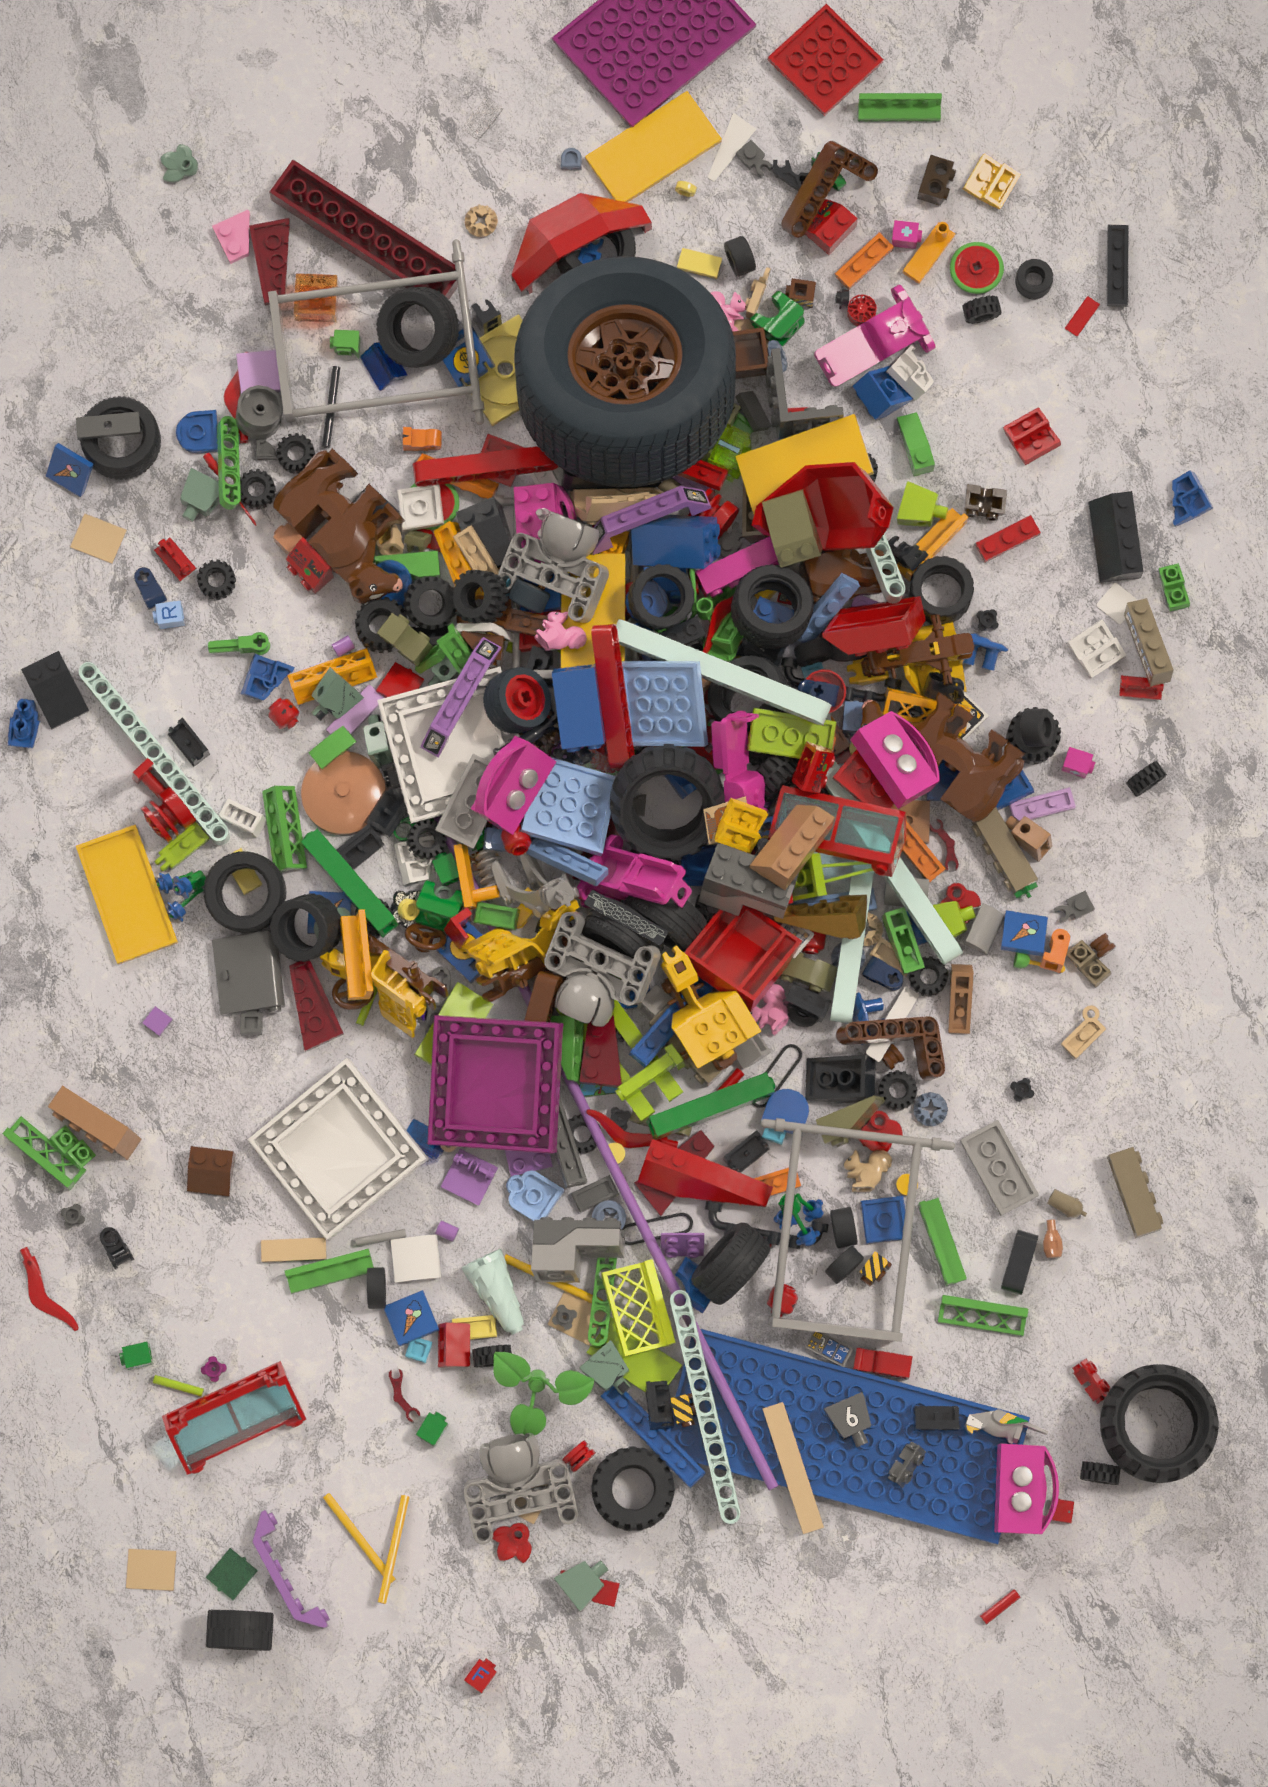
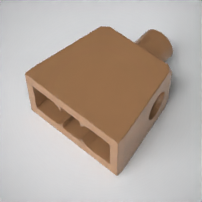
M1012 815L1006 821V825L1012 830L1011 834L1017 844L1038 862L1052 848L1051 834L1028 817L1024 816L1021 820H1018Z

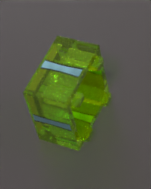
M727 424L708 458L710 464L728 470L726 480L732 483L734 479H739L741 475L736 456L752 450L750 434Z

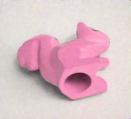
M710 292L722 307L732 332L739 331L734 326V321L743 320L744 317L738 313L745 311L747 308L741 296L734 292L731 303L725 305V297L721 292Z
M568 612L549 613L548 621L544 619L542 624L545 631L540 629L535 631L537 633L535 639L545 650L563 649L566 646H569L570 649H579L585 645L587 636L582 628L572 626L565 629L562 626L568 618Z
M773 984L763 996L762 1000L766 1004L760 1009L755 1006L750 1012L755 1022H759V1028L762 1029L765 1025L769 1024L774 1036L789 1020L787 1007L783 1004V1000L786 998L785 990L779 984Z

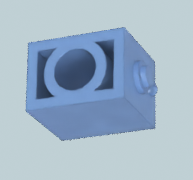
M845 701L842 724L844 735H851L853 737L858 729H860L863 702Z

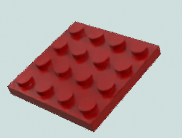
M827 3L769 55L767 59L824 116L884 61Z

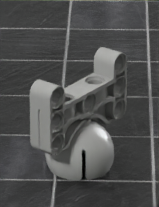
M549 511L542 522L541 540L524 533H517L513 536L498 575L501 577L500 580H503L505 583L509 578L511 579V584L507 588L508 593L511 592L517 579L524 580L525 578L571 597L572 601L568 609L569 617L577 622L588 623L593 618L608 580L609 571L604 565L586 558L598 543L599 530ZM526 539V545L522 548L521 543ZM518 558V566L514 568V561ZM535 559H538V560L543 561V562H545V563H542V562H541V564H540V563H538V562H535L534 560H535ZM598 568L599 574L594 578V571ZM554 573L555 579L550 583V576ZM570 573L575 574V575H577V576H579V577L574 578V577L570 576V575H571ZM591 588V595L587 598L586 591ZM583 608V615L579 617L578 611Z
M577 911L564 913L559 920L544 960L547 969L568 977L556 992L555 1008L578 1021L589 1023L592 1020L591 1023L594 1026H605L613 1015L614 1000L628 1006L640 1004L644 1000L660 960V951L652 945L640 947L633 959L581 935L585 925V917L582 913ZM571 916H573L576 921L574 927H572L569 922ZM563 936L568 939L566 947L562 944ZM646 950L651 953L650 961H647L645 958ZM601 953H603L606 958L604 964H602L599 960V956ZM556 955L560 959L559 966H556L554 963ZM639 970L643 973L642 981L637 978ZM631 990H633L636 995L634 1001H632L629 997V992Z
M513 1434L491 1440L489 1444L484 1443L480 1446V1462L488 1476L470 1479L463 1487L473 1537L478 1544L485 1545L492 1540L493 1530L491 1522L557 1507L561 1522L567 1525L576 1522L578 1510L568 1466L560 1459L538 1464L540 1447L534 1434ZM556 1466H562L565 1470L562 1475L557 1476L553 1474V1469ZM476 1486L479 1488V1493L474 1496L469 1495L467 1492L468 1488ZM559 1488H568L569 1494L565 1497L559 1496L557 1494ZM519 1497L527 1500L526 1504L522 1507L515 1504V1500ZM481 1507L484 1509V1514L476 1517L472 1514L473 1509ZM564 1509H573V1516L570 1518L564 1517L562 1515ZM485 1528L489 1531L487 1537L481 1538L477 1535V1531Z

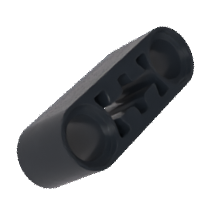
M1017 1230L1002 1281V1290L1022 1295L1039 1235Z

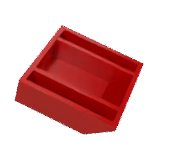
M921 596L901 599L893 604L887 601L840 609L822 633L823 638L846 654H855V656L865 655L869 651L882 653L887 651L888 648L894 647L897 650L908 648L926 621Z
M743 905L739 916L719 909L684 953L688 955L698 977L720 992L736 991L749 1012H751L787 968L800 947L802 940L760 911Z

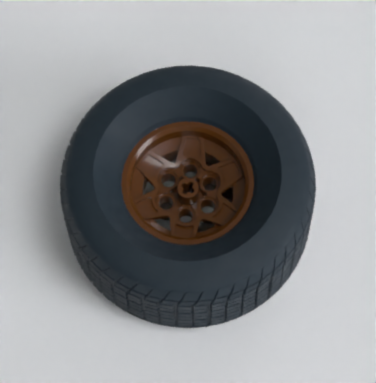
M620 256L598 259L575 267L555 279L540 293L541 295L537 296L532 303L533 305L526 312L516 338L514 353L518 407L524 425L533 441L536 442V445L542 452H545L544 454L551 461H554L555 464L565 471L589 482L614 487H637L658 483L684 472L700 461L714 447L728 424L734 405L736 349L733 332L722 307L700 282L686 272L661 261L642 257ZM586 372L596 374L592 382H590ZM655 382H658L659 384L649 392L648 388H651ZM620 395H624L625 399L616 398H618Z

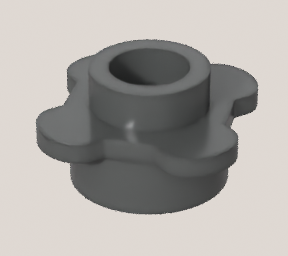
M74 1204L61 1210V1215L65 1220L64 1225L67 1228H72L73 1225L78 1223H84L85 1217L81 1214V1206L79 1204Z
M559 1305L557 1307L558 1312L552 1318V1322L554 1325L559 1324L565 1330H569L572 1328L573 1319L577 1317V1312L567 1309L564 1305Z

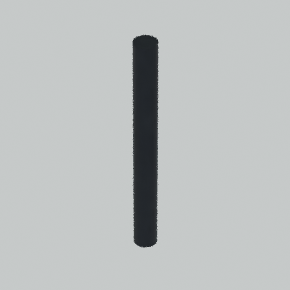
M332 366L327 405L336 404L341 369L339 366ZM335 412L326 413L322 447L330 448Z

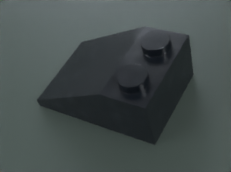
M491 497L456 512L461 531L472 525L497 568L501 567L512 539L502 505L495 497Z
M59 651L21 669L51 730L89 712Z
M867 1055L807 1058L805 1099L807 1101L857 1103L874 1096L876 1060Z

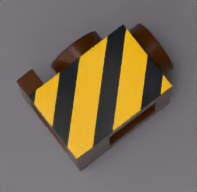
M792 278L791 285H786L785 295L799 305L813 308L816 282ZM801 292L803 296L796 295V293Z
M874 1252L859 1272V1275L862 1276L860 1280L871 1287L875 1280L877 1282L881 1281L887 1273L884 1271V1268L889 1270L892 1264L877 1252Z
M692 1393L671 1398L677 1425L682 1424V1428L695 1425L693 1416L697 1415L694 1402H689L690 1399H693Z

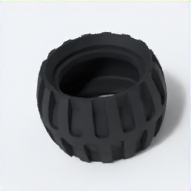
M664 744V746L655 748L650 746L643 749L639 754L630 757L617 773L610 792L611 817L620 837L639 854L644 853L659 859L672 858V861L680 860L688 854L694 855L702 850V847L708 843L703 809L725 803L721 779L711 763L706 758L698 755L694 750L688 747H676L674 744ZM667 774L679 776L695 785L702 796L703 802L697 816L687 825L673 830L657 829L646 824L636 814L632 804L634 795L643 783L655 776Z
M1146 1365L1128 1372L1112 1386L1101 1409L1100 1432L1109 1456L1127 1474L1146 1482L1168 1483L1191 1475L1209 1458L1218 1436L1219 1419L1216 1405L1204 1384L1187 1371L1170 1365ZM1154 1388L1171 1391L1180 1397L1189 1408L1193 1421L1192 1437L1185 1450L1179 1455L1170 1459H1155L1141 1453L1131 1443L1125 1430V1413L1130 1401L1141 1391Z

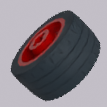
M516 667L503 671L494 676L485 687L486 689L483 694L484 709L492 724L501 731L510 734L523 733L543 723L547 715H549L551 708L550 690L540 674L530 668Z

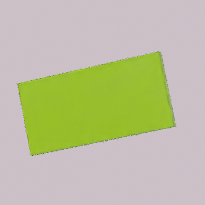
M753 708L752 713L759 714V717L751 721L747 744L748 751L800 759L806 741L832 751L836 721L825 720L822 726L793 714Z
M457 982L437 1015L486 1018L494 1004L484 1000L482 996ZM434 1021L414 1053L415 1056L431 1066Z
M610 1317L607 1343L610 1340L613 1342L629 1369V1373L623 1378L643 1392H645L646 1381H667V1384L670 1385L682 1364L658 1348L624 1357L614 1320ZM621 1324V1326H622L623 1328H625V1329H627V1330L629 1331V1329H628L627 1327H625L624 1325ZM600 1333L595 1339L596 1343H599L600 1339H604ZM629 1336L626 1340L628 1351L637 1348L639 1341ZM590 1346L586 1353L592 1357L601 1348Z

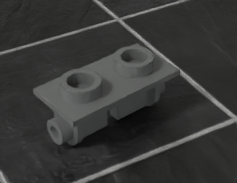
M912 1441L906 1444L899 1455V1458L903 1459L904 1463L902 1464L896 1460L888 1472V1479L894 1483L896 1482L903 1488L905 1484L911 1481L916 1467L923 1462L926 1451Z

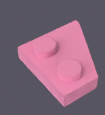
M249 210L212 226L230 264L249 256Z

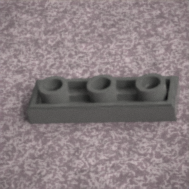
M139 412L76 418L77 439L141 434ZM108 424L112 425L109 429L105 428Z

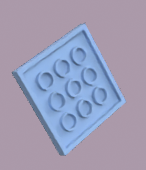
M622 661L633 746H664V744H674V746L705 747L708 745L700 661Z
M552 758L557 762L523 817L521 831L529 836L601 856L611 815L610 792L616 776Z

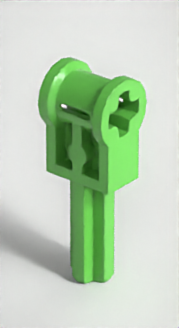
M256 632L250 636H238V639L208 642L209 653L240 651V654L256 653L257 655H264L270 650L268 636L263 632ZM259 640L263 641L262 647H258L257 645L259 643Z

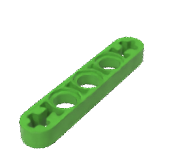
M224 416L217 425L219 501L222 507L232 510L241 499L239 435L235 419L231 416ZM223 441L231 442L233 448H227ZM224 459H230L234 466H227ZM225 477L233 479L234 484L226 483Z
M597 1258L588 1331V1342L594 1348H601L607 1343L611 1315L608 1299L600 1301L597 1298V1293L600 1290H605L599 1273L603 1269H616L617 1258H609V1264L601 1265L600 1262L605 1263V1258ZM611 1275L608 1280L610 1285L614 1287L615 1275ZM598 1311L605 1312L607 1315L605 1321L597 1322L594 1318L595 1313ZM606 1326V1329L601 1328L600 1332L601 1337H604V1339H600L599 1343H596L592 1336H596L597 1327Z

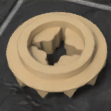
M478 204L475 207H471L465 215L466 229L474 236H488L497 227V215L488 205ZM477 215L481 218H483L484 216L486 217V226L481 222L478 224L476 223L478 221Z
M869 912L867 921L869 928L873 930L868 931L866 938L864 937L863 946L874 945L883 933L882 922L876 915Z

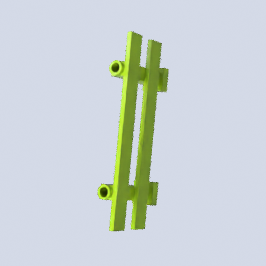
M614 1000L616 1029L632 1050L642 1039L643 1035L620 1003ZM555 1008L560 1016H567L560 1012L558 1008ZM584 1023L583 1028L584 1043L586 1038L587 1023ZM672 1044L664 1048L665 1055L660 1058L656 1055L645 1069L632 1078L620 1063L622 1084L617 1087L615 1092L621 1101H627L641 1122L655 1113V1110L641 1092L646 1086L655 1081L669 1102L684 1093L669 1072L674 1067L678 1071L685 1067L684 1060Z

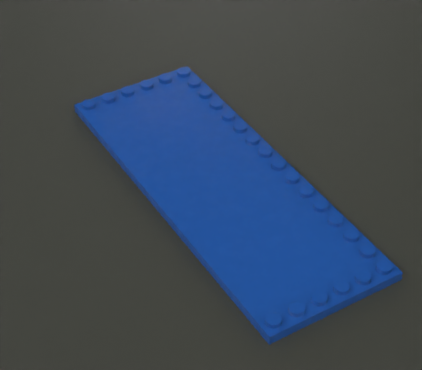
M701 1329L778 1486L788 1488L762 1409L783 1402L813 1495L998 1545L1001 1533L994 1532L998 1444L1009 1443L1005 1437H996L984 1430L973 1431L971 1435L965 1428L969 1414L995 1411L998 1408ZM692 1336L688 1347L689 1349H692L696 1346ZM696 1357L691 1358L689 1361L690 1368L693 1370L700 1369L701 1360ZM685 1362L675 1397L692 1393ZM707 1368L731 1473L764 1481ZM697 1379L694 1387L697 1391H704L707 1384L703 1379ZM863 1392L871 1428L864 1430L868 1443L856 1448L852 1436L846 1439L840 1437L825 1414L824 1408ZM703 1400L700 1402L699 1408L702 1412L707 1413L711 1410L712 1405L709 1401ZM914 1406H958L960 1429L914 1430ZM672 1407L674 1428H668L666 1432L697 1464L709 1467L697 1415L693 1416L695 1425L682 1428V1424L677 1425ZM1002 1410L1014 1416L1027 1420L1028 1422L1030 1420V1417ZM707 1422L704 1425V1430L708 1434H713L716 1432L717 1426L714 1422ZM1023 1427L1017 1445L1024 1444L1027 1428ZM912 1441L926 1451L924 1454L925 1458L914 1470L911 1481L901 1488L896 1482L894 1483L888 1479V1472L896 1460L902 1464L904 1463V1460L899 1458V1455L905 1445ZM713 1443L710 1445L709 1451L712 1455H719L722 1448L718 1443ZM722 1464L715 1467V1469L727 1471L726 1467Z

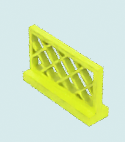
M653 1259L601 1273L624 1357L661 1347H668L676 1343ZM639 1269L641 1278L638 1284L627 1278L631 1270ZM616 1275L622 1279L617 1289L610 1285L608 1276ZM625 1281L635 1286L631 1296L620 1291ZM638 1289L646 1294L647 1299L644 1304L633 1299ZM617 1294L628 1300L623 1310L615 1305L614 1299ZM630 1302L641 1307L636 1317L626 1312ZM643 1310L652 1315V1321L649 1325L639 1320ZM623 1315L634 1321L629 1331L621 1326L620 1320ZM636 1323L647 1328L642 1338L632 1333ZM649 1331L657 1334L659 1343L652 1345L645 1341ZM629 1336L639 1341L637 1348L628 1351L626 1340Z

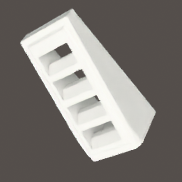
M227 799L218 815L220 819L255 837L260 835L267 822L262 814L230 799ZM235 807V810L231 817H228L232 808ZM240 811H243L238 821H236ZM250 815L246 825H244L246 818Z

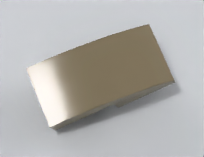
M1080 940L1066 954L1095 988L1111 975V971L1097 958L1096 953L1083 940Z

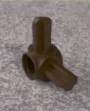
M554 727L553 731L534 742L548 756L551 755V748H555L558 742L561 741L559 728Z

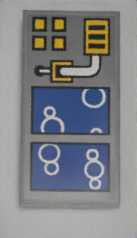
M813 1332L805 1346L809 1351L842 1367L845 1366L853 1350L852 1347L822 1332Z

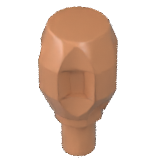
M1054 1219L1047 1220V1231L1043 1241L1046 1258H1060L1062 1256V1239L1058 1230H1056Z

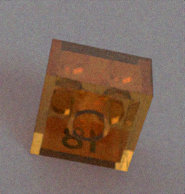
M296 273L295 293L339 287L337 275ZM338 296L294 301L295 321L337 323Z

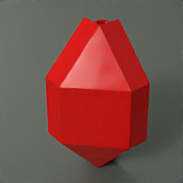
M579 193L529 220L511 274L512 281L515 280L521 292L527 290L528 294L533 293L532 284L566 255L608 233L641 227L644 233L652 230V222L642 205Z
M855 462L805 465L763 500L767 501L803 490L823 547L822 550L824 551L875 548L890 526L894 509L867 472ZM761 502L756 506L752 526L763 535L771 536Z

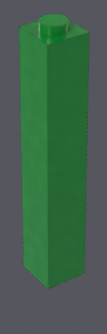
M318 828L305 835L301 841L305 850L357 910H365L366 920L376 932L384 938L399 925L396 918Z
M767 1072L649 1116L646 1123L653 1139L658 1140L769 1098L774 1094L776 1086L773 1078L769 1077Z

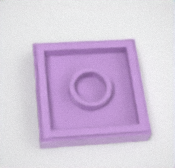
M276 350L236 354L241 394L249 387L257 385L267 386L276 392H281Z

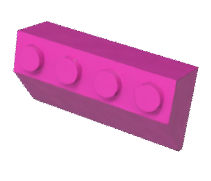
M771 536L714 562L705 569L697 570L695 572V579H698V587L703 595L714 598L722 594V589L730 587V589L737 587L743 576L752 569L770 564L774 566L779 565Z

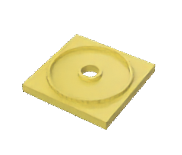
M519 314L480 337L481 342L495 364V367L491 369L487 362H485L484 364L489 372L478 378L481 401H484L485 410L483 413L492 426L519 411L514 363L516 338L523 321ZM501 363H510L513 366V371L509 375H501L498 372V366ZM462 378V381L464 382V384H465L466 386H471V384H470V385H467V384L465 383V381L463 380V378Z

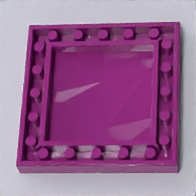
M434 1015L428 1145L556 1153L563 1023Z

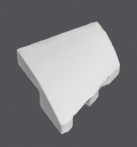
M912 343L890 366L887 372L916 401L928 390L934 381L926 371L923 360L918 361L913 353L916 347Z
M433 835L419 838V843L423 847H431L434 844ZM407 841L394 844L403 885L428 880L431 873L430 864L433 858L429 860L424 858L422 860L419 859V856L415 857L414 853L409 851L410 847L407 845Z

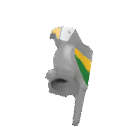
M1000 1409L969 1414L965 1423L966 1431L971 1435L973 1431L984 1430L993 1436L1005 1437L1009 1444H1017L1023 1427L1045 1435L1048 1434L1047 1430Z

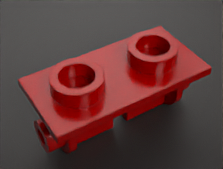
M170 537L167 540L162 539L158 542L159 546L154 551L180 582L197 569Z
M1121 675L1119 696L1161 700L1164 684L1150 687L1148 679L1145 677Z
M1086 1358L1072 1368L1074 1370L1073 1374L1081 1385L1087 1381L1091 1384L1085 1388V1391L1092 1401H1096L1098 1404L1104 1400V1397L1106 1398L1111 1389L1110 1385L1105 1379L1100 1378L1097 1374L1098 1369L1092 1361H1088Z

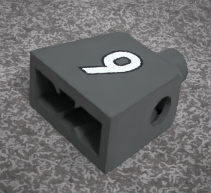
M863 1392L824 1408L825 1414L842 1439L852 1436L856 1448L868 1443L864 1430L871 1428V1422Z

